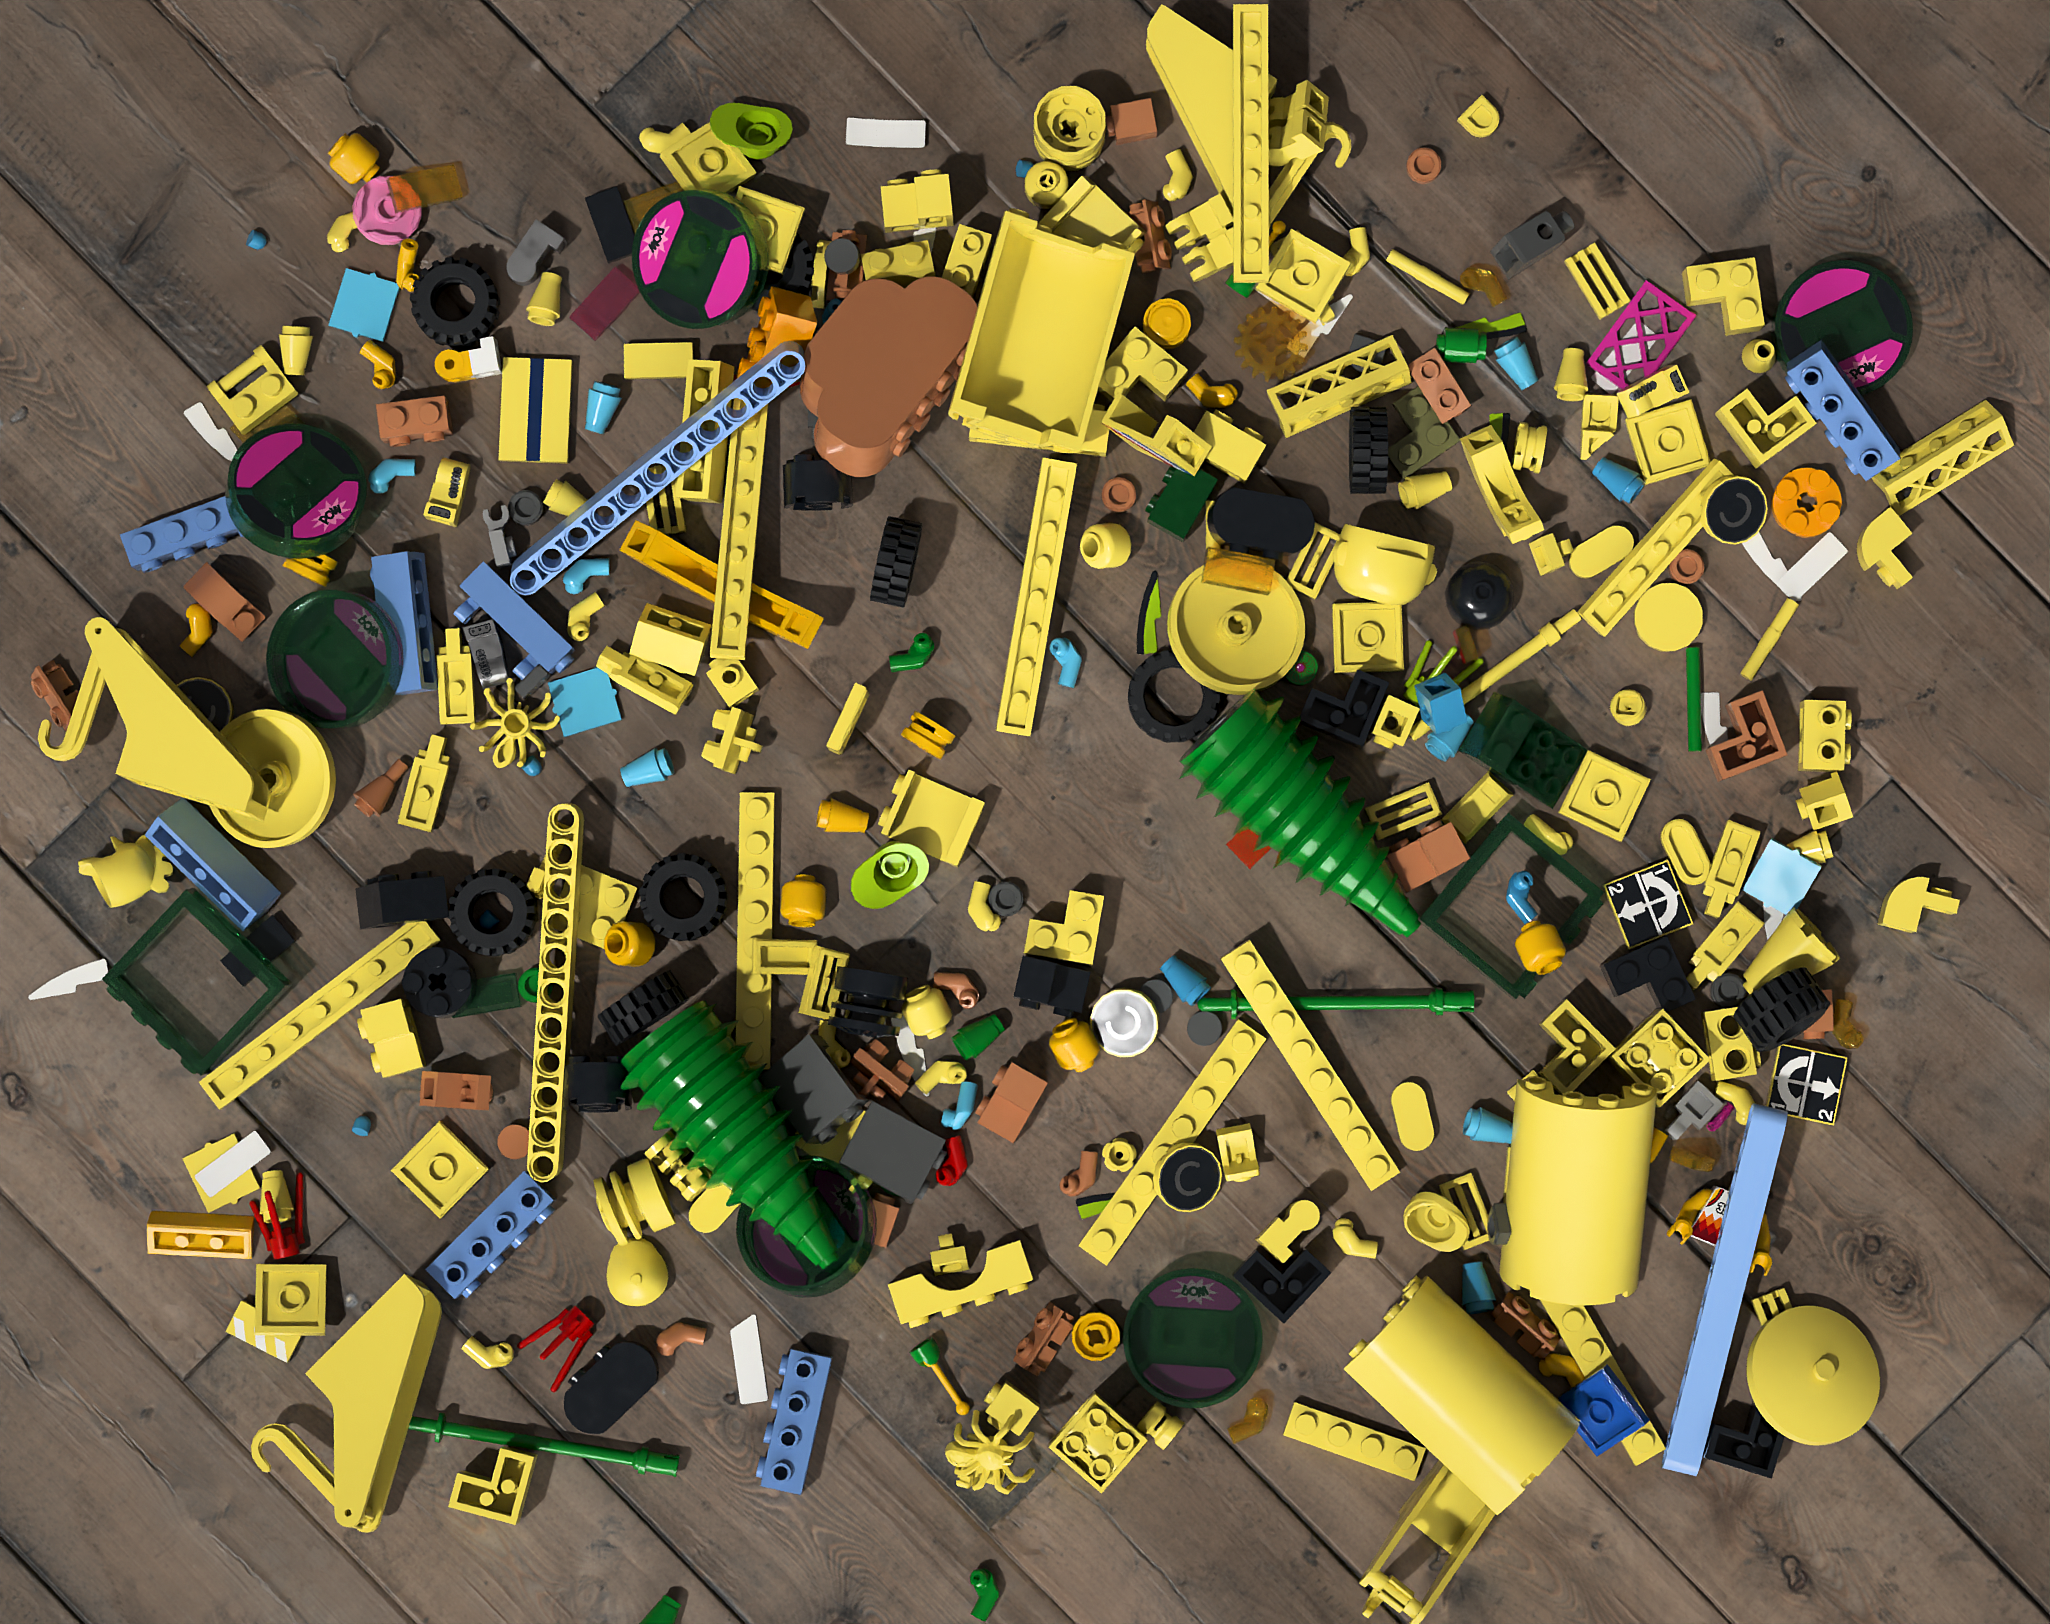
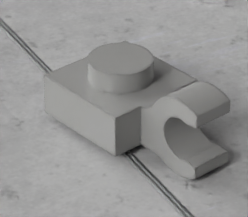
M505 505L501 506L502 518L498 521L491 520L488 509L483 510V519L489 529L488 533L496 566L499 569L512 566L511 557L517 556L513 537H506L504 528L510 520V512Z
M1696 1081L1673 1106L1680 1115L1663 1132L1674 1141L1691 1124L1698 1130H1701L1722 1107L1723 1103L1702 1083Z

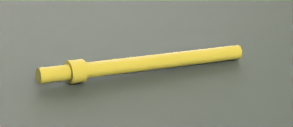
M1572 609L1555 623H1547L1538 630L1539 634L1461 690L1464 705L1546 645L1551 647L1561 640L1560 635L1582 620L1579 614ZM1421 719L1412 726L1409 736L1415 742L1430 731L1431 728Z

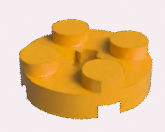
M1800 468L1789 472L1778 483L1771 499L1772 513L1779 526L1802 538L1815 537L1827 531L1839 518L1842 506L1841 493L1836 482L1825 471L1813 468ZM1807 493L1809 497H1814L1816 505H1812L1813 511L1807 512L1805 507H1798L1797 499H1802L1799 496L1800 494Z

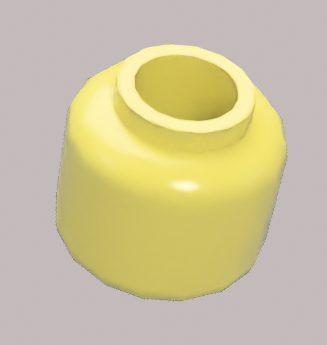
M1041 161L1034 164L1026 174V196L1033 205L1042 209L1053 208L1069 190V179L1065 170L1054 162Z
M1103 523L1092 525L1084 531L1080 549L1086 563L1091 567L1098 569L1115 568L1123 565L1128 560L1132 544L1130 536L1123 526L1116 523Z
M923 985L906 994V1001L902 1004L901 1011L913 1034L917 1036L927 1035L928 1039H933L946 1032L945 1025L950 1022L952 1011L941 990L930 988L929 985Z

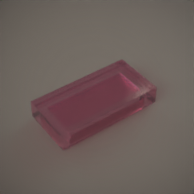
M614 267L569 318L596 341L636 298L641 289Z

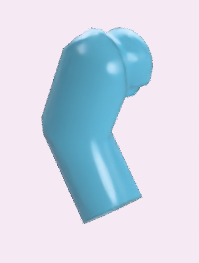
M1055 638L1051 641L1049 649L1062 666L1058 684L1074 688L1082 657L1069 639Z

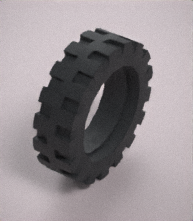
M1165 650L1148 657L1135 670L1129 684L1128 704L1135 723L1148 736L1166 743H1180L1199 736L1209 727L1216 716L1220 694L1200 684L1203 694L1202 705L1195 717L1179 725L1164 724L1155 719L1147 709L1144 698L1147 684L1161 670L1168 668L1184 669L1178 662L1173 650Z

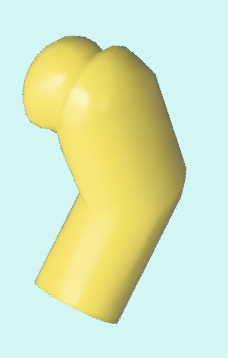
M353 212L336 218L327 234V242L331 244V248L335 252H343L349 247V240L347 238L352 230L357 229L353 219Z
M1366 227L1349 230L1352 248L1342 257L1351 263L1345 274L1346 276L1357 274L1370 259Z
M974 881L968 913L979 929L983 931H996L1000 927L1001 918L998 914H994L987 904L991 885Z
M936 1061L914 1083L927 1095L938 1083L960 1084L964 1082L967 1077V1071L959 1062Z

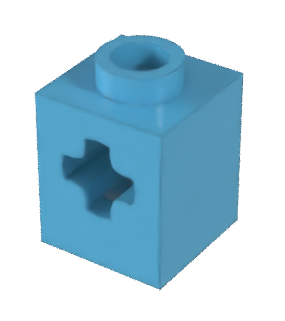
M1446 673L1415 685L1421 718L1436 735L1451 731L1456 726L1467 722L1461 688Z

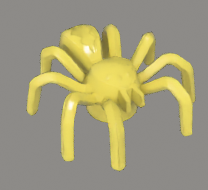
M508 678L506 680L508 686V711L506 712L497 704L490 688H485L484 695L491 708L502 718L472 722L470 728L478 730L487 726H501L485 745L479 747L480 752H486L505 734V738L496 747L492 757L497 768H503L512 763L516 757L515 740L518 739L520 757L517 766L521 768L525 765L527 756L524 737L527 736L537 745L540 757H545L546 748L544 743L530 730H549L558 725L560 717L556 716L554 720L548 723L532 722V719L547 708L551 701V695L546 693L543 702L527 714L528 705L522 710L521 702H519L517 708H514L515 685L513 679Z
M974 1410L971 1426L976 1436L983 1443L964 1440L961 1437L962 1424L958 1423L954 1431L956 1441L950 1442L946 1446L945 1455L949 1462L955 1466L954 1473L956 1475L968 1476L978 1468H984L980 1478L974 1477L972 1489L974 1491L984 1487L990 1471L993 1470L996 1490L1007 1495L1018 1483L1027 1482L1035 1473L1034 1468H1030L1023 1476H1015L1007 1466L1013 1463V1460L1009 1459L1013 1456V1452L1024 1449L1033 1439L1035 1433L1030 1431L1021 1443L1010 1446L1002 1438L1011 1429L1017 1420V1416L1010 1415L1004 1426L995 1436L987 1437L981 1432L978 1425L980 1411ZM978 1460L977 1462H975L974 1464H972V1465L969 1466L968 1468H966V1469H964V1470L961 1469L962 1466H966V1465L972 1463L973 1461ZM1000 1468L1003 1469L1012 1481L1006 1488L1001 1486Z

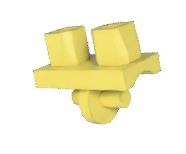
M734 707L731 708V711L717 709L712 720V727L724 731L721 743L710 740L705 743L702 757L714 763V767L736 774L739 761L747 763L751 750L761 753L763 747L754 743L757 730L750 728L754 715Z

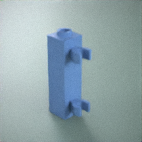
M484 561L460 585L470 597L453 614L466 625L477 611L482 608L529 653L513 669V672L521 680L537 665H541L552 675L556 670L562 673L572 663L574 658L571 654L575 649Z

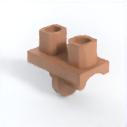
M877 1039L873 1040L864 1049L859 1048L850 1061V1064L860 1071L853 1079L863 1087L859 1094L867 1096L870 1093L879 1101L886 1093L896 1101H899L909 1087L907 1084L914 1069L902 1060H899L891 1071L881 1065L880 1062L889 1050Z

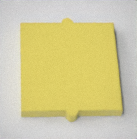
M235 1134L213 1144L208 1142L205 1144V1148L182 1158L208 1213L229 1203L237 1204L239 1198L261 1188L252 1168L213 1197H209L195 1179L197 1173L239 1143Z

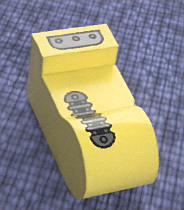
M1677 364L1667 365L1621 389L1616 394L1627 418H1632L1673 399L1688 394L1689 390Z
M445 457L441 459L436 480L433 483L429 501L426 503L423 514L427 520L457 527L469 478L470 464Z

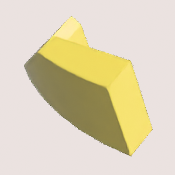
M1585 393L1582 402L1581 460H1587L1597 448L1614 436L1613 433L1617 427L1619 399L1617 395Z

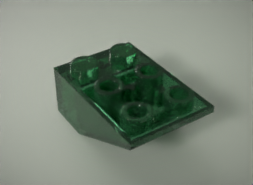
M1493 692L1458 751L1486 770L1553 809L1584 758L1587 749L1516 700Z

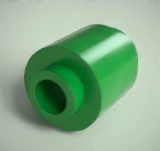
M1445 327L1443 334H1437L1436 349L1442 355L1444 362L1476 363L1477 360H1485L1487 348L1486 333H1480L1478 329Z

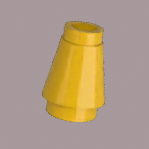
M832 798L830 801L821 800L816 827L824 828V832L865 833L869 813Z

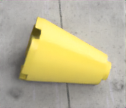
M1793 907L1744 972L1743 976L1746 982L1742 985L1749 994H1752L1775 977L1789 970L1802 967L1807 968L1813 976L1835 964L1840 959V956L1830 942L1826 944L1825 939L1821 936V931L1799 909L1796 910Z

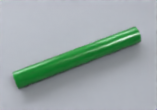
M1693 647L1686 648L1688 752L1702 751L1700 648Z

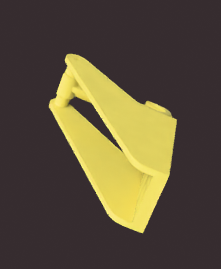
M1161 4L1147 28L1146 51L1218 193H1221L1233 217V50ZM1268 74V101L1275 93L1278 80ZM1334 122L1323 123L1326 126L1325 143L1328 139L1336 138L1342 144L1341 151L1335 162V166L1341 168L1351 152V139L1348 132L1341 125ZM1318 154L1300 160L1298 157L1290 159V162L1284 166L1270 187L1269 229Z
M102 617L91 619L85 627V636L92 653L61 745L53 747L50 744L49 738L52 724L47 719L41 722L38 742L45 755L56 761H67L75 758L82 752L106 682L127 730L126 742L115 774L141 786L264 821L271 797L269 785L128 632L115 628L108 620Z
M404 1274L305 1373L326 1395L333 1406L334 1474L304 1441L286 1425L276 1423L266 1425L258 1430L252 1440V1458L263 1472H270L271 1465L263 1455L262 1448L266 1442L273 1441L334 1506L337 1522L344 1527H352L365 1533L373 1532L380 1525L441 1320V1303L423 1282Z
M1440 1460L1437 1461L1398 1511L1400 1514L1399 1519L1359 1581V1584L1364 1588L1368 1584L1373 1587L1362 1610V1614L1367 1618L1384 1601L1398 1613L1403 1611L1410 1616V1624H1420L1495 1516V1513ZM1411 1524L1450 1554L1422 1602L1414 1598L1415 1593L1393 1575L1388 1577L1380 1571Z

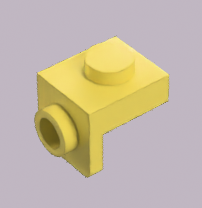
M1250 1123L1216 1129L1226 1181L1243 1182L1260 1175Z

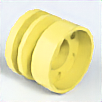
M1061 86L1048 92L1039 101L1034 113V145L1039 156L1044 161L1059 164L1065 171H1078L1091 165L1100 155L1105 143L1106 122L1105 111L1099 99L1090 91L1077 86ZM1067 128L1070 132L1075 130V137L1072 138L1069 134L1063 137V129Z
M648 1157L627 1166L630 1182L624 1184L616 1171L609 1173L613 1189H609L603 1177L593 1180L596 1190V1203L608 1231L614 1235L620 1246L629 1243L626 1231L628 1226L636 1240L642 1238L640 1221L646 1220L653 1232L676 1224L662 1182L652 1161Z

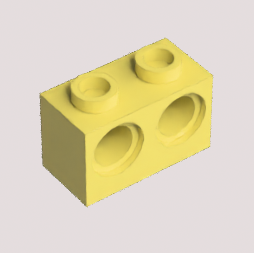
M959 224L942 278L962 288L973 299L993 242L992 234Z
M1738 1007L1701 1012L1707 1056L1711 1059L1709 1061L1711 1081L1756 1075V1067H1761L1760 1053L1752 1047V1043L1739 1024L1736 1033L1732 1036L1724 1034L1721 1030L1722 1019L1726 1016L1733 1017ZM1732 1050L1739 1051L1743 1056V1065L1738 1070L1731 1069L1726 1062V1057Z

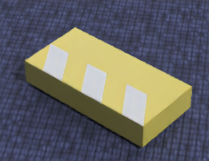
M241 1300L225 1331L286 1363H289L302 1337L255 1335V1306L244 1300Z

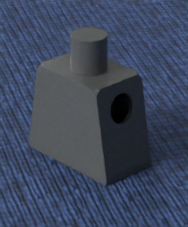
M1545 211L1504 235L1490 252L1508 280L1555 251L1566 240L1564 234L1574 229V223L1565 211L1560 212L1554 217L1548 211Z

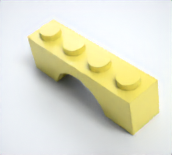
M1017 1240L987 1250L986 1264L983 1272L975 1282L967 1287L955 1290L940 1288L931 1283L922 1273L889 1283L888 1287L900 1323L908 1322L910 1328L930 1322L928 1315L941 1311L943 1317L961 1312L963 1311L961 1306L963 1303L974 1300L976 1306L996 1300L994 1295L996 1292L1007 1289L1009 1295L1029 1289L1027 1282L1032 1281L1033 1276L1021 1241Z

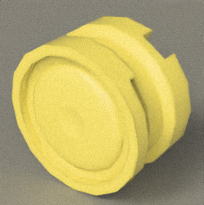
M1519 422L1512 455L1511 467L1513 470L1520 471L1522 468H1528L1533 473L1539 474L1545 450L1547 426L1542 425L1536 429L1535 427H1529V424L1526 422Z

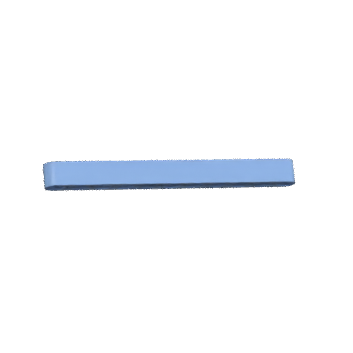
M784 341L516 558L512 564L510 584L513 590L521 595H531L538 591L799 379L805 370V351L802 346L794 341ZM786 355H794L798 358L799 362L794 366L788 367L783 365L780 360ZM764 376L768 377L772 384L767 388H759L754 384V381ZM739 398L746 405L742 409L734 410L727 403L731 399ZM706 420H713L718 423L719 427L714 431H706L701 427V424ZM685 441L691 444L693 448L689 452L682 453L677 451L674 446L679 442ZM653 463H660L665 466L666 470L661 474H654L649 471L648 467ZM632 484L637 486L640 491L636 495L630 496L626 495L622 488ZM600 506H608L613 510V514L603 517L598 515L595 510ZM575 527H580L586 530L587 535L582 538H576L569 531ZM553 548L558 550L561 556L557 559H549L543 552ZM522 570H529L534 573L535 577L531 580H523L517 574Z
M1755 1103L1751 1105L1665 1445L1666 1449L1662 1459V1468L1693 1476L1698 1474L1786 1127L1788 1111Z

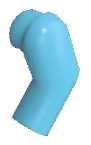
M385 459L369 474L368 481L371 483V490L378 494L385 493L389 487L388 482L395 476H416V459Z
M609 558L578 560L564 574L563 583L565 584V590L570 594H578L582 592L583 583L589 576L610 575Z
M967 1081L961 1083L956 1111L951 1109L943 1110L941 1121L943 1127H950L952 1130L962 1128L974 1110L978 1089L977 1084Z

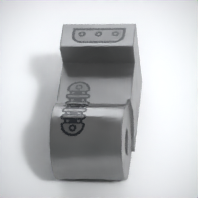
M536 219L507 262L506 270L509 277L521 286L532 284L537 280L539 266L550 250L553 249L560 254L567 241Z
M491 619L463 627L482 688H490L506 683L510 676L496 621Z

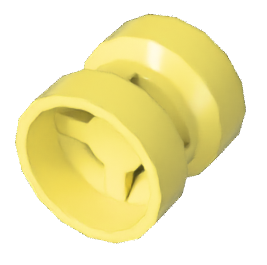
M1157 1401L1136 1428L1143 1434H1150L1154 1437L1155 1444L1164 1450L1182 1428L1184 1422L1177 1416L1171 1417L1166 1413V1407ZM1163 1418L1164 1420L1162 1421V1423L1158 1426L1156 1430H1154L1156 1425Z

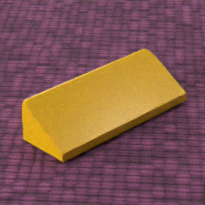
M152 1211L147 1222L148 1254L252 1259L253 1216Z

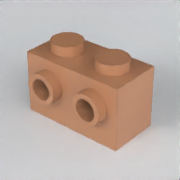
M445 395L376 404L380 439L384 443H390V447L410 445V440L423 438L424 442H438L445 440L444 436L453 435L450 405Z

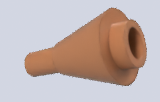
M397 759L384 775H380L353 794L357 799L354 805L367 817H371L372 814L380 817L395 787L394 784L408 769V766L400 759Z

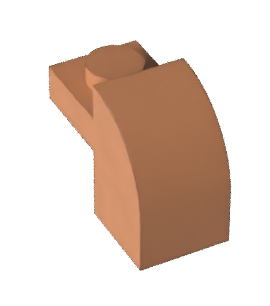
M208 562L183 586L207 612L241 642L265 619V616Z
M422 1071L419 1106L489 1111V1102L493 1096L491 1076Z

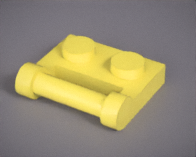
M262 345L253 350L255 354L218 382L213 380L206 386L243 435H246L299 394ZM265 366L268 370L234 397L228 398L225 394L259 367Z

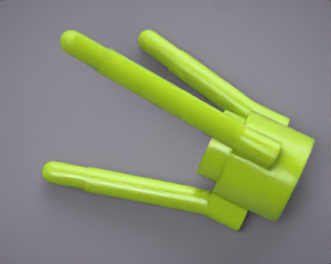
M1426 641L1411 676L1403 685L1407 688L1403 694L1407 700L1419 708L1415 685L1440 675L1457 652L1456 646H1452L1428 678L1421 676L1417 680L1432 646V641ZM1478 658L1457 675L1453 681L1459 685L1480 667L1484 660Z

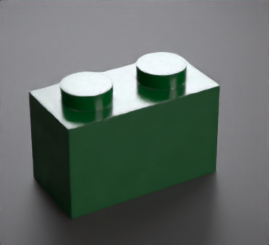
M1170 466L1162 482L1167 484L1161 496L1155 493L1145 509V512L1150 514L1147 523L1183 543L1215 488L1218 479L1201 469L1197 471L1194 477Z

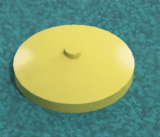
M1223 558L1202 565L1183 581L1171 601L1167 629L1170 645L1178 662L1192 678L1217 692L1245 695L1253 689L1259 692L1271 687L1281 680L1293 667L1304 644L1305 618L1296 593L1279 573L1254 560Z
M256 710L242 714L232 720L220 733L269 785L271 797L264 821L210 806L217 821L233 837L255 847H284L305 839L325 819L332 805L335 793L336 772L334 761L323 736L307 720L284 710Z
M1798 1306L1785 1310L1768 1320L1759 1329L1748 1352L1747 1381L1752 1399L1765 1420L1775 1430L1791 1440L1807 1445H1828L1839 1442L1859 1431L1869 1420L1876 1407L1880 1390V1374L1874 1351L1863 1333L1850 1320L1833 1310L1819 1306Z

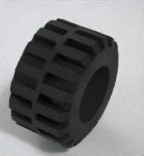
M446 257L444 262L436 260L431 263L433 266L430 269L424 268L420 272L421 278L419 280L415 279L412 285L414 287V292L410 293L412 315L422 331L437 344L442 346L444 344L449 345L450 348H458L459 345H464L465 348L473 346L472 342L476 340L480 342V338H485L484 334L487 331L491 333L495 327L493 324L494 320H498L500 314L498 311V305H500V297L497 294L498 290L487 272L475 262L470 263L468 259L461 257L460 260ZM454 284L465 285L473 291L475 296V304L471 313L459 321L451 322L442 319L436 311V300L441 291Z
M678 853L677 855L666 856L663 860L651 866L652 869L648 874H645L643 885L640 887L639 895L641 902L639 903L644 913V918L655 931L673 940L693 941L698 940L697 938L707 936L715 927H718L721 923L720 920L727 910L728 893L724 879L711 863L693 854ZM679 877H689L696 880L704 891L702 908L698 913L688 918H679L672 915L664 905L663 895L665 888L672 880Z
M500 869L478 870L475 874L466 876L465 880L461 884L458 883L454 888L456 891L453 897L450 896L449 899L450 911H448V918L451 921L450 928L458 937L457 940L469 950L482 955L501 956L515 952V949L524 946L527 943L528 937L532 936L535 930V922L538 921V914H536L537 901L528 890L527 885L518 876ZM489 892H498L505 895L513 906V917L506 929L498 933L484 932L476 925L473 918L475 903L482 895Z
M1802 967L1789 970L1758 988L1738 1006L1733 1017L1757 1052L1769 1051L1795 1038L1817 1022L1827 1011L1830 1002L1807 968Z

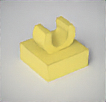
M1553 533L1529 543L1540 576L1565 566L1562 557L1574 552L1570 539L1557 543Z
M952 1233L938 1236L940 1250L930 1252L935 1276L969 1270L965 1246L955 1247Z

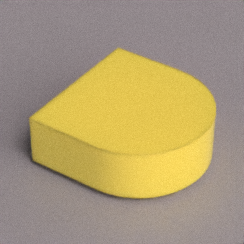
M1481 95L1457 121L1471 135L1483 138L1491 135L1496 130L1499 124V113Z

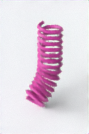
M1729 1102L1725 1104L1726 1106L1722 1108L1723 1110L1720 1111V1114L1718 1113L1717 1117L1707 1124L1709 1131L1713 1132L1718 1129L1727 1119L1728 1115H1730L1731 1111H1733L1734 1107Z

